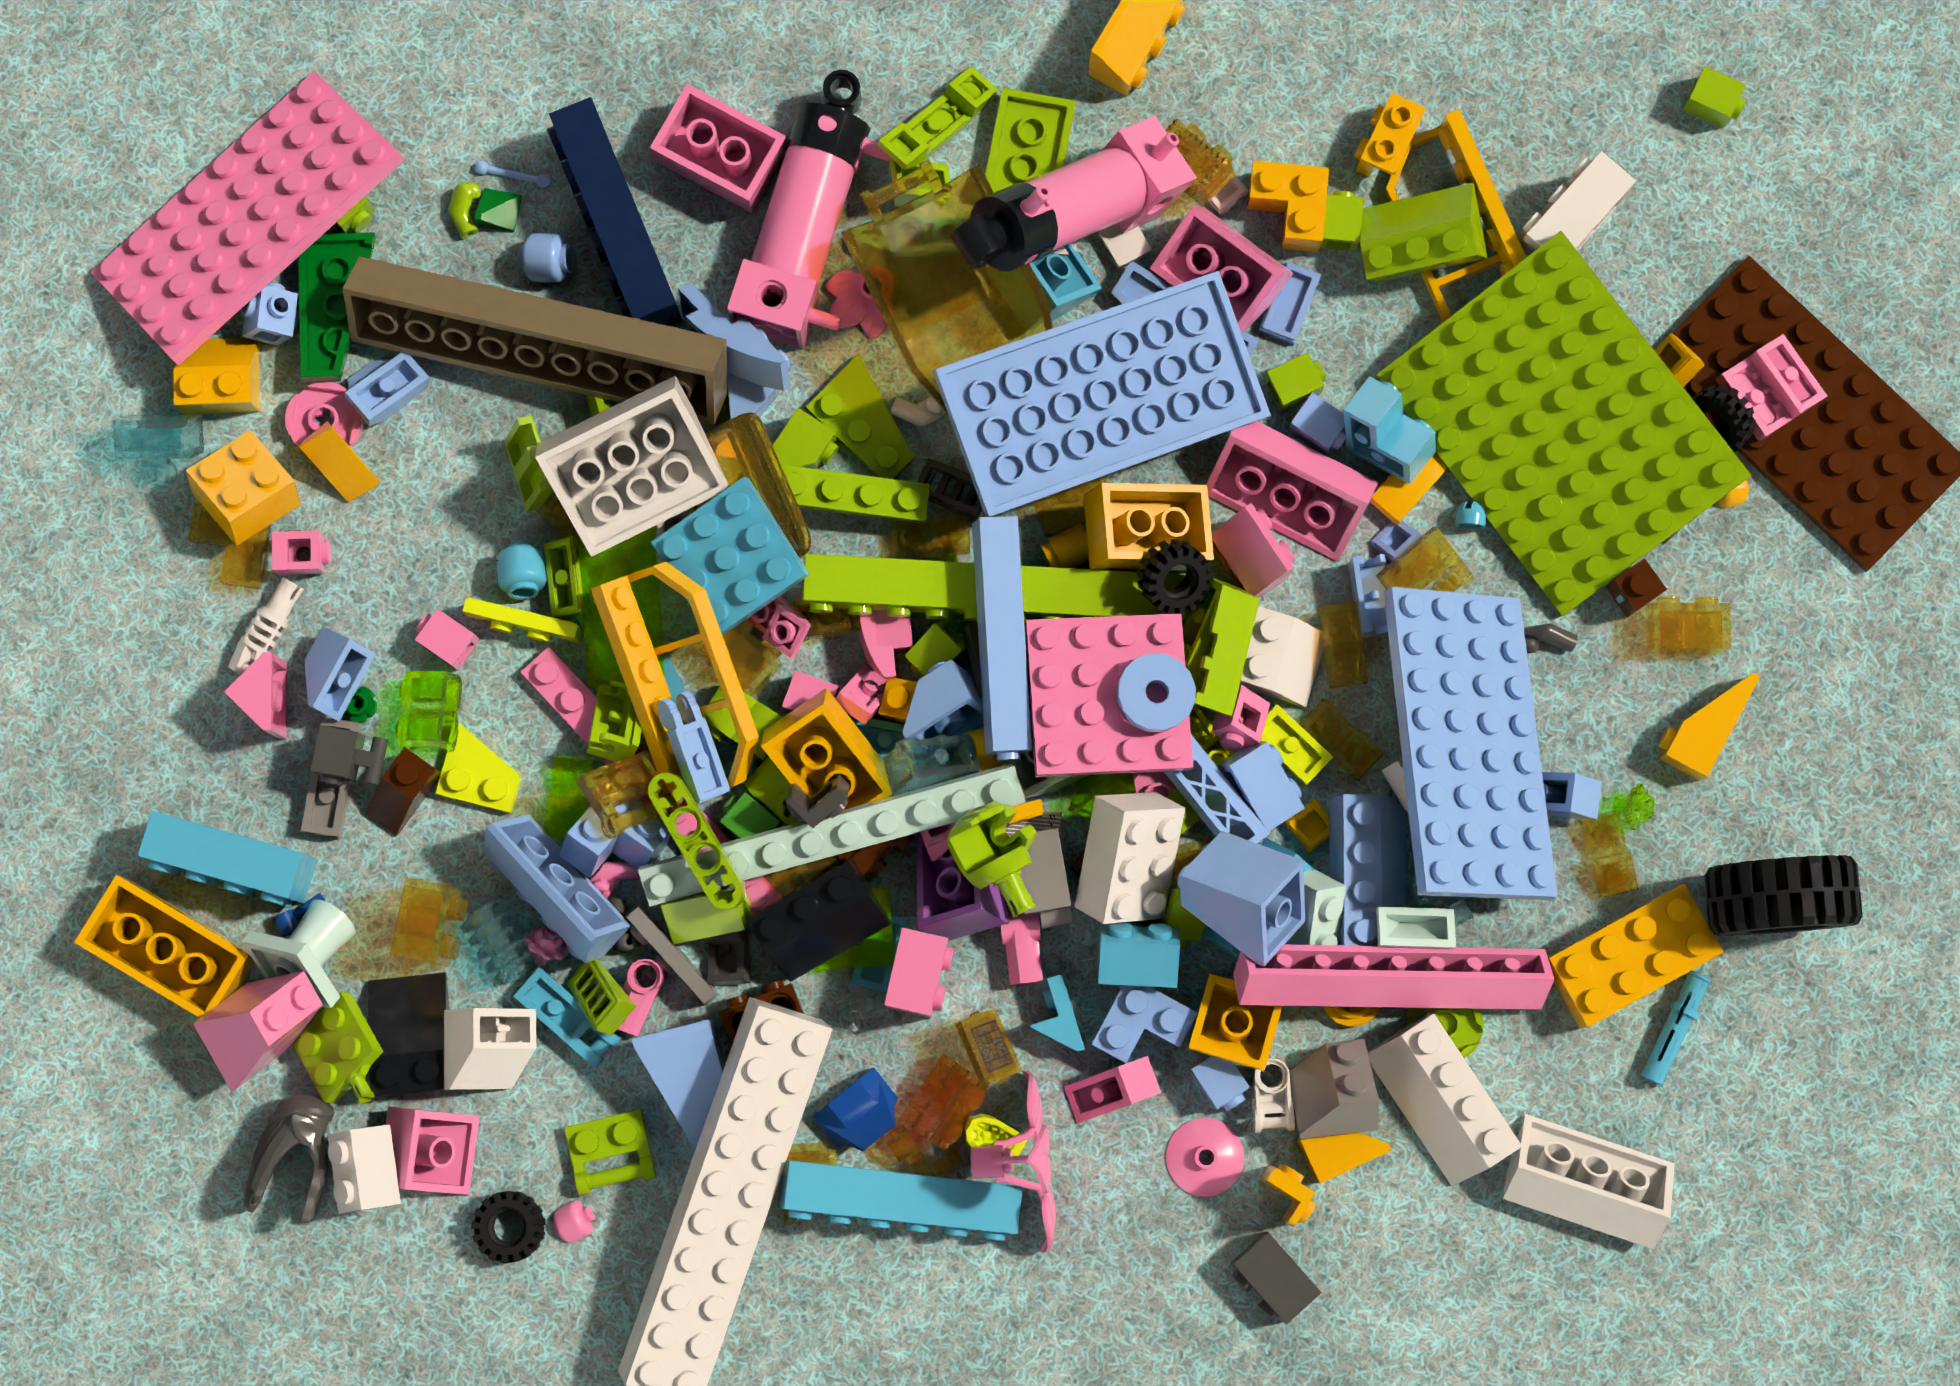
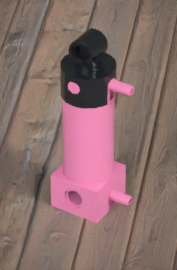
M839 69L833 71L825 78L823 82L824 97L822 103L806 102L799 105L785 147L786 153L751 261L743 259L727 307L729 317L733 323L746 318L756 329H762L767 338L805 349L812 324L837 331L841 324L840 316L817 310L820 302L818 284L853 175L858 173L863 154L889 161V156L877 146L878 142L868 139L870 132L868 124L861 118L853 115L861 106L862 96L858 78L848 70ZM839 88H847L852 92L851 96L844 100L835 98L833 93ZM771 303H780L778 306L768 307Z
M1156 116L1119 130L1098 153L1027 182L1014 184L978 200L971 211L970 219L951 234V239L972 270L980 269L988 264L999 271L1011 272L1045 257L1054 250L1115 224H1118L1122 232L1125 233L1157 219L1197 177L1176 147L1179 143L1178 136L1172 132L1167 133Z

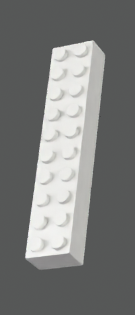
M749 997L618 1369L626 1386L708 1385L832 1032V1028L822 1019Z

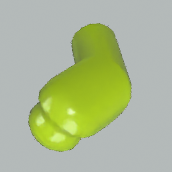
M462 181L454 187L448 207V212L461 239H466L478 232L469 210L471 203L476 202L481 196L479 186L472 181L468 183Z

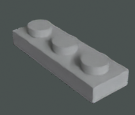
M321 717L320 725L355 731L361 734L362 724L344 720L338 722ZM311 771L300 831L342 838L352 781L344 780L342 787L319 782L321 775Z
M637 907L627 916V919L633 924L629 928L631 934L643 946L648 942L659 953L654 959L669 975L674 971L684 981L680 988L695 1004L699 1000L704 1004H710L720 995L676 944L673 945L672 939L644 908Z

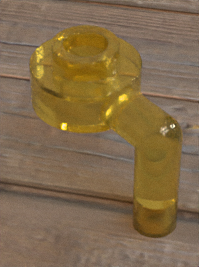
M903 1123L889 1131L893 1138L887 1144L899 1162L906 1158L916 1174L940 1177L963 1162L960 1154L954 1148L931 1164H928Z

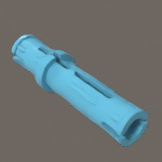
M1692 970L1687 973L1688 975L1676 1001L1671 1000L1668 1006L1671 1009L1669 1016L1655 1042L1643 1072L1640 1073L1642 1078L1659 1086L1664 1085V1080L1679 1052L1692 1020L1697 1021L1700 1015L1697 1010L1709 984L1712 982L1711 979Z

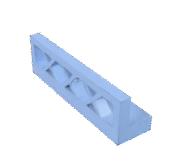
M1191 735L1193 768L1184 771H1164V773L1215 837L1221 831L1258 844L1270 834L1269 831Z

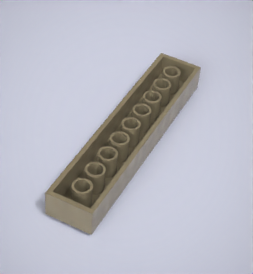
M360 256L342 288L350 338L353 342L619 403L676 376L698 420L710 424H715L728 393L727 339L713 335L692 332L673 326L661 325L638 318H630L602 310L568 304L563 301H555Z

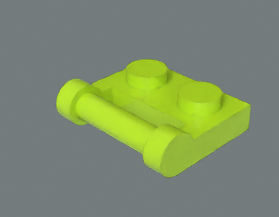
M642 1109L564 1127L579 1196L591 1194L592 1189L642 1177L645 1181L657 1178ZM638 1150L640 1162L588 1174L587 1162Z

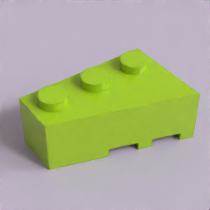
M1213 578L1206 580L1212 585L1211 591L1203 590L1202 592L1206 600L1203 603L1198 599L1194 602L1197 609L1189 611L1182 627L1185 667L1190 671L1196 686L1195 704L1232 716L1260 598L1242 588Z

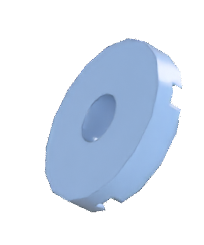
M1149 653L1136 658L1123 670L1117 683L1116 700L1119 708L1122 709L1126 716L1125 718L1133 726L1146 732L1162 733L1177 727L1189 716L1195 703L1196 686L1190 671L1180 660L1167 654ZM1151 683L1162 685L1166 691L1165 701L1161 703L1150 701L1146 696L1147 685Z

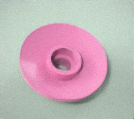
M1198 1118L1186 1122L1174 1132L1167 1146L1166 1164L1170 1176L1181 1189L1196 1196L1210 1197L1225 1192L1237 1181L1243 1169L1244 1151L1239 1137L1228 1125L1212 1118ZM1207 1149L1213 1154V1161L1209 1165H1203L1199 1161V1153L1202 1150Z

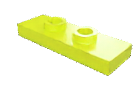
M469 597L465 600L463 613L467 617L491 622L489 628L498 632L512 634L513 628L528 631L527 638L549 643L550 637L579 643L582 630L574 622Z

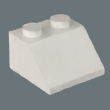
M1258 606L1240 685L1253 692L1306 708L1328 635L1295 617Z
M390 1125L328 1134V1156L332 1163L333 1193L337 1202L338 1214L401 1204Z

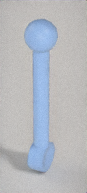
M483 160L476 162L474 166L475 172L479 175H485L486 173L536 183L542 189H546L551 185V178L546 173L534 176L489 166Z

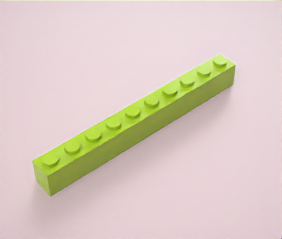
M805 554L803 558V564L810 575L802 580L801 606H810V612L826 614L833 613V608H848V614L866 616L871 615L872 610L887 611V616L896 618L910 617V612L926 613L927 619L945 620L949 619V614L964 615L965 621L977 622L974 563ZM1021 566L1024 623L1026 618L1058 619L1166 614L1163 610L1161 612L1142 595L1141 592L1143 591L1138 588L1137 581L1142 579L1137 576V572ZM1167 574L1163 583L1164 588L1167 590L1176 588L1184 580L1185 575ZM1185 607V614L1181 615L1182 626L1184 625L1189 613V609L1187 607Z

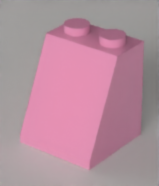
M300 971L246 983L195 1021L193 1025L229 1089L233 1091L289 1049L323 1004L306 973Z

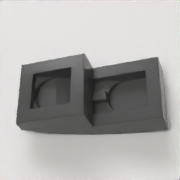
M747 928L742 931L703 938V941L709 944V984L722 986L750 983V955Z

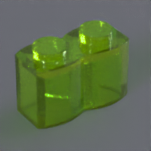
M406 671L404 680L399 688L403 710L395 727L399 747H406L410 751L454 752L458 738L457 713L462 698L461 676L448 671Z

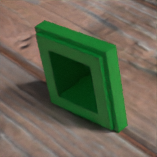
M485 188L475 213L474 219L477 225L515 232L522 195Z

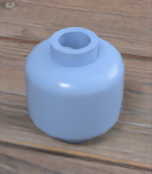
M532 233L526 238L523 246L519 247L517 263L530 281L561 283L575 269L576 250L564 235Z

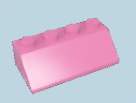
M1255 421L1232 430L1206 485L1209 497L1238 512L1252 503L1256 510L1261 508L1265 511L1273 524L1272 529L1339 561L1379 482Z

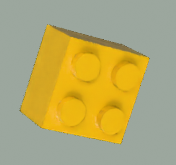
M251 430L186 470L193 495L236 546L301 505L294 479Z

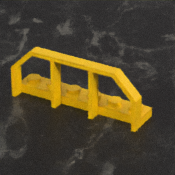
M1460 109L1445 114L1440 126L1412 138L1396 174L1390 176L1384 191L1388 202L1400 200L1395 186L1409 151L1440 138L1445 150L1450 149L1455 158L1454 170L1461 184L1474 183L1479 214L1487 229L1484 231L1487 245L1492 252L1497 251L1498 254L1438 279H1435L1432 271L1421 273L1442 322L1452 315L1441 293V288L1501 264L1500 272L1503 276L1526 258Z
M666 561L590 588L658 774L672 773L683 780L666 732L668 730L661 724L660 715L657 710V704L660 700L665 698L672 700L657 655L704 641L724 699L701 705L699 709L701 715L728 707L740 741L729 778L726 779L729 787L745 782L759 735L706 590ZM654 575L687 598L700 633L653 648L630 582ZM665 781L661 782L666 797L670 799L674 807L687 803L685 799L682 803L676 802L672 791L677 788L675 783L667 784Z

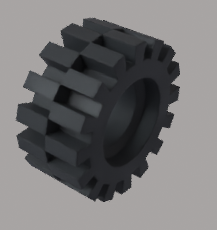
M1715 385L1708 386L1705 390L1703 388L1692 399L1704 414L1712 410L1724 417L1729 430L1726 434H1719L1733 452H1736L1754 432L1751 429L1755 426L1756 419H1749L1754 414L1753 407L1748 409L1744 407L1749 400L1745 396L1741 400L1736 398L1740 391L1735 388L1727 393V385H1720L1717 389Z
M1171 539L1170 544L1165 540L1159 542V551L1152 546L1148 550L1152 555L1151 558L1148 560L1142 557L1140 561L1145 566V569H1137V576L1142 579L1137 581L1138 588L1143 591L1141 592L1142 595L1161 612L1163 610L1166 614H1173L1175 611L1177 614L1183 615L1185 614V607L1190 611L1197 609L1194 602L1198 599L1203 603L1206 600V597L1202 595L1203 590L1210 592L1212 585L1206 581L1213 579V572L1209 570L1212 567L1210 562L1205 559L1203 554L1185 541L1181 543L1177 539ZM1177 565H1185L1186 575L1180 585L1171 590L1165 589L1163 583L1167 573Z
M518 1191L498 1192L486 1198L480 1208L476 1209L474 1213L476 1217L471 1225V1229H474L473 1240L479 1245L478 1250L482 1254L485 1253L489 1256V1259L500 1261L501 1263L517 1262L531 1256L540 1247V1242L545 1236L544 1225H546V1220L543 1218V1210L540 1205L538 1206L532 1197ZM505 1211L517 1213L524 1223L521 1237L511 1243L500 1240L494 1230L497 1217Z

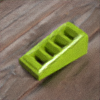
M598 959L588 963L583 962L566 983L589 1022L599 1032L613 1035L636 1008L633 1001ZM591 971H592L593 974L590 976V978H589V979L585 982V984L582 986L581 983L586 979V977H587V976L591 973ZM596 981H598L599 983L589 994L588 990L593 986V984ZM604 990L603 995L595 1002L594 1000ZM608 1000H610V1003L602 1011L601 1008L605 1005V1003Z

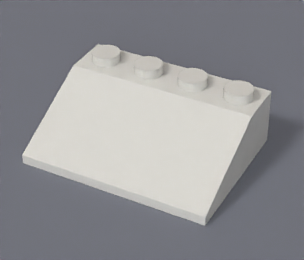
M676 376L538 443L535 458L591 557L720 494L730 487L697 415Z

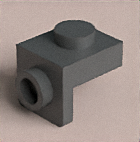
M838 774L814 796L809 798L794 783L788 788L786 797L787 808L798 821L803 822L805 820L814 828L828 815L834 818L847 806L849 784Z

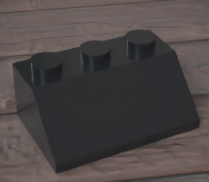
M853 856L761 908L746 919L766 955L790 982L892 924Z

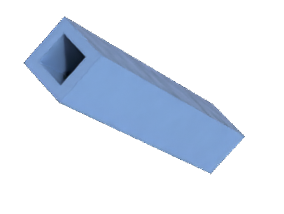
M1018 516L979 517L972 524L985 756L997 755L998 762L1021 760L1020 754H1025L1032 750Z

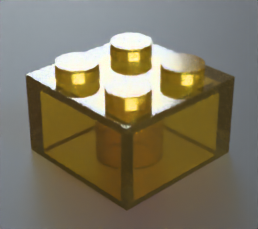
M406 877L390 955L405 960L449 967L450 959L456 960L460 949L461 939L460 937H455L458 921L464 922L468 910V899L463 898L464 891L452 885Z

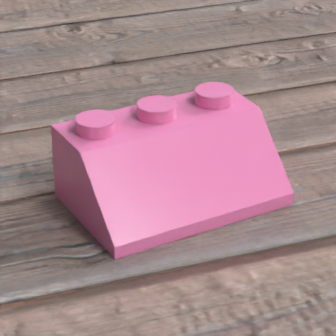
M1199 206L1191 207L1150 267L1152 271L1172 286L1219 271L1241 334L1274 302L1293 275V272L1205 207Z

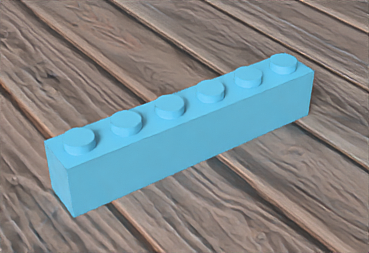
M786 1160L782 1172L778 1208L789 1210V1218L812 1220V1212L828 1214L827 1221L834 1223L851 1224V1217L867 1218L866 1226L890 1228V1221L906 1222L905 1230L928 1232L929 1225L944 1226L943 1234L967 1236L968 1229L982 1230V1238L1005 1241L1006 1233L1018 1234L1023 1187Z

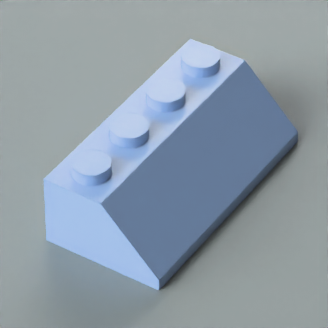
M1341 794L1329 798L1330 878L1346 885L1338 945L1378 946L1376 908L1406 907L1405 810L1398 798L1384 795Z
M530 814L491 823L486 831L482 851L491 860L490 863L494 870L508 878L516 887L518 896L538 911L544 925L558 933L567 943V949L575 958L582 960L584 963L602 958L631 927L628 921L581 871L559 856L561 848Z

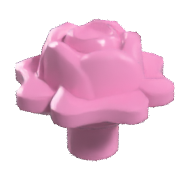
M545 925L540 928H531L530 934L524 937L525 943L529 945L528 950L535 953L533 961L538 965L544 966L552 958L563 960L564 954L569 952L567 943L557 932L550 930Z

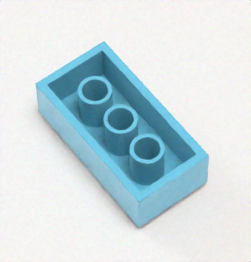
M151 811L137 855L149 860L148 868L179 877L182 870H186L185 878L214 887H217L219 880L224 881L223 889L253 898L257 890L262 892L260 899L289 908L292 907L293 901L304 904L318 860L298 851Z

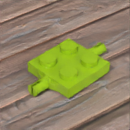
M340 991L338 993L340 998L332 1008L321 1006L314 1015L311 1024L294 1041L293 1045L323 1102L336 1104L348 1090L353 1089L358 1102L365 1104L371 1101V1098H374V1093L371 1091L365 1078L371 1065L383 1053V1050L352 994Z

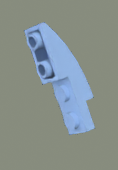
M692 283L678 289L682 315L686 319L688 331L727 339V369L729 373L768 388L782 391L790 388L788 371L791 369L789 359L781 349L776 350L762 329H756L746 318L733 323L729 315H723L715 307L707 293L702 294Z

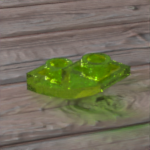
M558 754L553 757L550 795L547 797L544 831L549 836L565 838L568 831L587 811L594 759Z

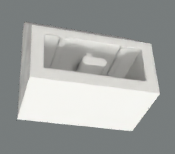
M468 1008L444 1010V1090L512 1089L536 1050V1009Z

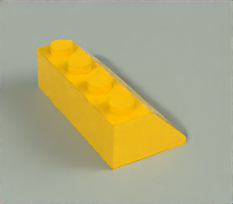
M1121 0L1091 50L1088 75L1126 97L1133 87L1139 90L1149 72V69L1145 68L1151 56L1158 58L1166 45L1168 38L1163 35L1169 25L1176 27L1186 10V7L1182 5L1184 0Z

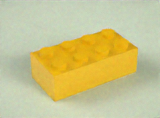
M119 875L114 877L74 941L77 945L199 1018L240 989L255 965L246 948L129 878Z
M1682 884L1548 956L1554 976V984L1578 1027L1582 1029L1592 1026L1724 953L1710 930L1685 884Z

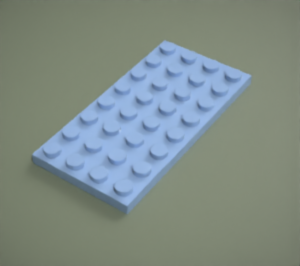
M1219 271L954 362L933 371L985 517L1003 513L1271 416Z
M1390 587L1383 592L1418 895L1550 900L1558 897L1520 598Z

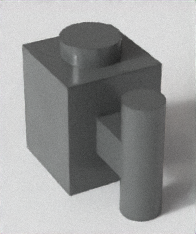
M320 725L310 771L321 775L319 782L342 787L344 780L356 782L359 766L365 767L366 771L363 782L379 785L388 739L373 737L371 749L366 751L363 750L365 736L359 732Z

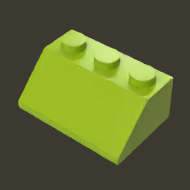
M1474 183L1363 208L1360 246L1366 279L1373 282H1383L1486 259L1487 252Z

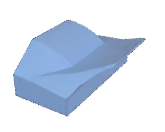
M400 353L394 358L381 357L374 359L347 378L349 390L345 392V397L368 426L385 421L406 406L429 384L430 377L409 354Z

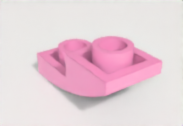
M779 596L745 620L764 633L762 639L790 658L796 657L811 626L809 621L782 596Z

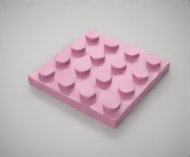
M1181 614L1033 619L1025 621L1035 777L1184 771L1193 768L1189 716L1177 727L1162 733L1146 732L1133 726L1125 718L1126 716L1122 709L1119 708L1116 700L1117 683L1123 670L1140 656L1149 653L1167 654L1180 660L1185 666ZM1151 683L1146 687V696L1154 703H1161L1166 699V691L1162 685Z

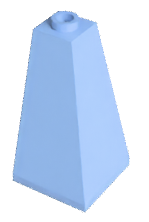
M711 1020L632 1039L635 1051L695 1150L725 1067L716 1025Z

